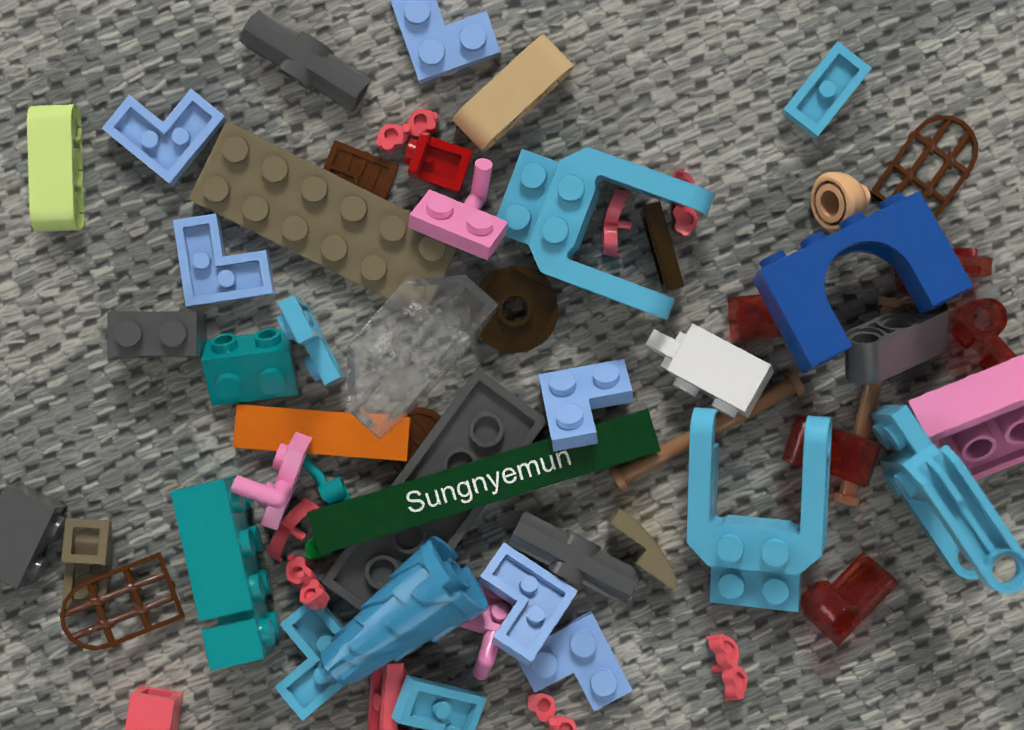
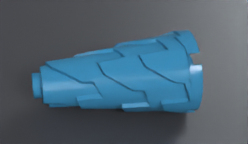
M431 536L423 542L420 548L389 576L391 580L360 607L361 611L330 640L331 644L321 652L322 661L318 664V667L323 677L332 685L339 683L340 685L347 686L350 683H357L389 662L401 660L429 640L435 642L468 620L475 619L487 610L486 607H488L486 596L469 567L465 566L462 569L454 561L460 556L439 537Z

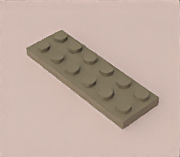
M227 120L188 198L423 317L458 250L456 247L408 228L411 212Z

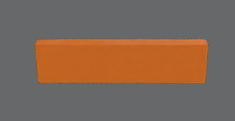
M236 404L233 448L277 451L281 443L289 445L295 432H299L312 437L307 454L409 461L412 417Z

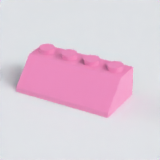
M1024 354L908 401L912 414L931 442L938 449L948 445L963 461L975 481L1024 462Z

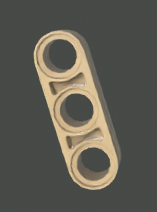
M543 34L527 46L456 113L452 121L481 152H485L496 143L495 140L498 141L527 114L525 109L528 112L532 110L559 85L557 80L561 83L575 66Z

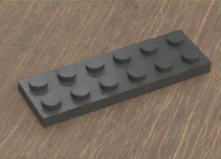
M476 368L391 486L531 444L547 422V419ZM486 505L346 547L321 583L361 611L360 607L391 580L389 576L431 536L439 537L454 550Z

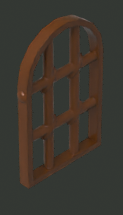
M937 115L926 119L914 131L909 133L907 141L873 186L870 194L881 202L887 199L877 190L891 170L894 169L903 175L904 178L892 195L902 192L907 185L910 186L911 183H914L923 190L922 195L925 200L927 198L930 199L932 196L941 203L933 214L937 219L964 180L970 176V172L978 158V141L974 131L965 121L952 115ZM937 120L944 121L933 138L929 137L927 140L919 134V131L927 124ZM953 122L961 126L966 133L952 152L948 151L947 154L938 148L936 144ZM915 139L926 148L911 168L908 167L906 170L897 162ZM970 139L972 158L966 168L955 159ZM935 153L945 162L931 182L928 180L927 183H924L915 176V173L928 155L932 156ZM954 167L962 175L945 198L934 188L948 168L951 170Z
M161 552L97 577L91 576L71 589L63 600L60 611L61 627L68 639L80 648L94 651L110 647L115 648L122 642L184 618L183 609L174 589L175 583L170 578ZM158 558L163 572L134 582L130 568ZM123 571L127 583L123 584L124 587L99 597L94 582ZM166 578L171 594L143 605L138 592L142 591L141 587ZM87 586L91 598H87V602L66 610L67 603L73 594ZM131 592L136 606H132L130 611L107 619L102 605H106V601ZM174 601L179 615L151 625L147 614L151 613L150 610ZM94 606L99 620L95 621L97 624L71 634L66 626L65 618ZM140 615L144 629L115 640L111 628L115 627L114 624ZM103 629L108 643L94 646L84 644L77 639Z

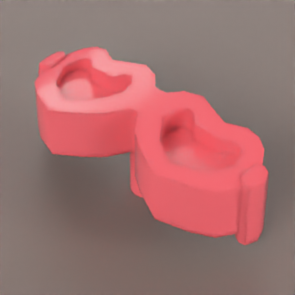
M427 109L415 110L410 116L408 123L402 126L386 124L378 133L376 145L380 151L393 153L396 148L405 147L409 143V139H418L421 130L429 133L436 132L440 123L439 117L436 112Z
M682 168L675 170L673 175H671L695 185L690 174ZM673 202L674 208L671 210L670 215L674 223L671 228L675 234L683 238L694 231L699 218L692 208Z
M614 189L602 225V255L621 258L620 253H618L617 230L618 228L630 230L632 222L620 220L619 217L627 197L631 196L633 192Z
M306 497L302 498L286 515L278 530L275 531L266 553L282 563V552L290 534L300 541H303L307 535L297 528L296 525L307 515L308 511L320 507Z
M290 554L287 557L286 579L292 586L301 590L299 601L311 610L324 609L330 600L325 587L318 581V576L311 570L310 564L303 557H296L294 554Z
M724 634L706 636V640L709 641V647L715 653L718 663L713 664L711 670L713 673L722 672V680L725 685V700L743 699L747 688L748 676L745 670L738 666V645L732 638Z
M540 691L527 694V708L535 712L538 720L548 722L549 730H577L573 719L561 715L554 716L556 709L551 695Z

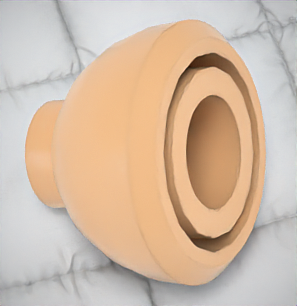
M841 172L822 174L815 181L811 191L812 212L819 225L831 233L841 230L838 224L846 218L861 211L864 213L871 200L870 192L865 185L860 184L852 176Z

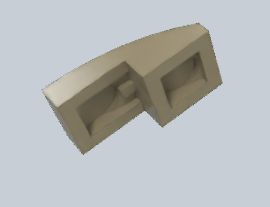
M617 506L608 521L642 546L634 557V562L673 590L678 582L665 554L649 533L631 515Z
M65 518L61 562L65 563L61 607L63 600L71 589L91 576L97 577L112 570V521ZM111 576L94 582L99 597L110 593ZM87 586L73 594L67 603V607L72 608L87 602V598H91ZM106 601V605H102L103 610H109V601Z

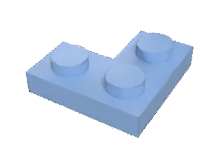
M390 0L419 83L501 55L487 11L445 25L436 0Z
M190 89L164 122L132 96L128 95L102 129L173 186L228 118L194 90Z
M216 213L173 220L186 307L191 308L275 295L269 251L262 250L226 256L220 216Z
M624 359L538 374L553 452L598 444L591 410L633 402L632 387Z
M503 543L478 581L479 584L514 606L493 636L491 643L529 667L575 598L578 590L506 543Z
M591 610L554 629L529 667L518 661L534 693L574 673L594 711L633 691Z

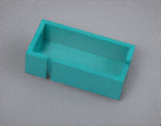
M236 476L170 491L199 622L217 618L219 626L201 630L210 671L264 659L278 645L277 638L282 637L280 617L277 611H270L267 595L273 592L270 573L267 568L261 569L257 552L263 551L261 533L257 525L251 526L248 509L253 508V500L230 492Z

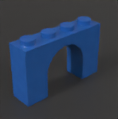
M920 191L906 198L902 192L894 194L878 204L879 211L867 217L863 211L858 212L838 224L841 230L828 236L825 235L824 231L817 232L799 243L800 250L788 256L782 250L768 256L759 263L761 269H759L752 281L802 374L843 355L852 347L826 296L825 276L830 263L834 259L855 252L869 253L882 258L896 270L921 315L961 296L973 287L972 282Z

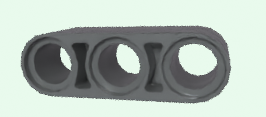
M911 302L848 330L845 334L852 347L844 353L846 379L851 383L859 385L876 384L947 351L949 348L948 303L921 315L915 303Z

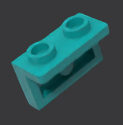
M266 328L255 334L236 336L231 333H224L206 340L201 363L211 405L216 406L299 395V382L292 352L293 339L289 341L282 330Z

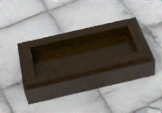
M658 201L645 205L640 215L662 291L669 293L684 287L661 203Z

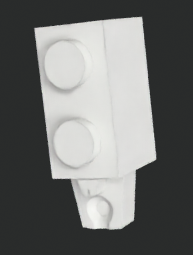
M693 323L687 334L679 332L676 339L654 329L646 342V346L649 349L665 357L660 366L666 369L672 377L676 378L672 384L673 386L695 398L699 391L713 398L714 401L711 406L733 419L737 413L746 417L750 416L774 373L769 363Z

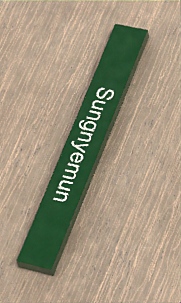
M646 408L595 424L598 444L553 452L551 438H547L308 511L307 515L319 555L660 452L661 449L649 409Z

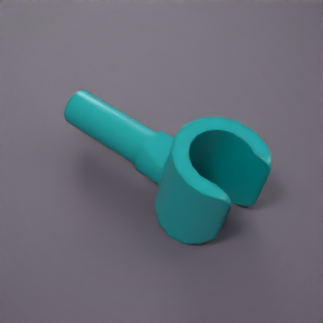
M306 454L303 467L315 480L314 482L318 486L321 498L330 504L349 499L350 494L343 479L339 476L327 481L322 471Z

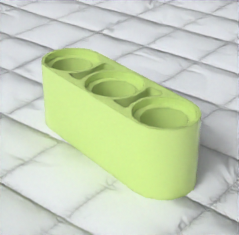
M76 104L30 106L28 109L29 214L31 225L35 232L80 231L84 226V214H80L84 212L83 171H78V169H83L82 128H77V126L82 125L81 114Z

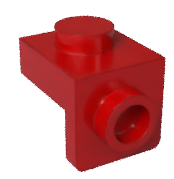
M421 130L418 140L410 139L403 164L409 165L408 174L410 178L460 194L473 156V150L431 137L429 132Z

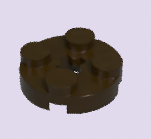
M524 266L502 268L487 275L477 286L471 303L473 323L480 337L492 348L510 354L525 353L542 345L552 334L559 315L557 297L549 281L537 271ZM516 298H520L524 301L522 309L528 312L527 316L524 319L517 317L513 322L506 320L507 311L502 308L503 304L506 301L513 303Z

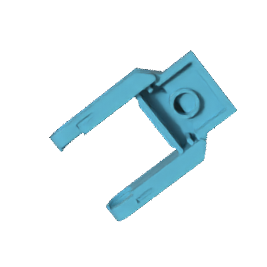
M590 147L559 160V162L522 149L496 216L508 221L505 237L529 245L541 273L668 320L675 301L674 298L573 261V256L580 249L600 196V184L603 180L671 205L672 202L690 207L703 213L705 216L708 215L715 194L700 186Z
M882 405L869 414L876 423L872 427L876 438L886 449L892 447L894 450L880 460L884 470L882 474L883 479L893 493L901 497L948 568L954 574L965 579H980L987 587L1000 593L1012 594L1024 588V551L959 456L948 445L938 449L931 442L907 405ZM960 550L972 566L971 569H964L959 564L958 553ZM1008 555L1014 560L1016 571L1010 580L999 582L993 575L992 567L997 558Z
M695 407L691 417L689 441L687 544L707 566H711L710 603L798 612L801 603L802 572L822 557L827 543L832 417L807 416L804 434L800 524H796L791 520L739 515L717 516L719 443H715V416L718 413V409Z

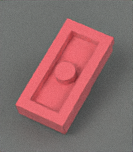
M400 660L389 662L370 676L367 730H410L409 728H398V723L391 718L407 675L404 663Z

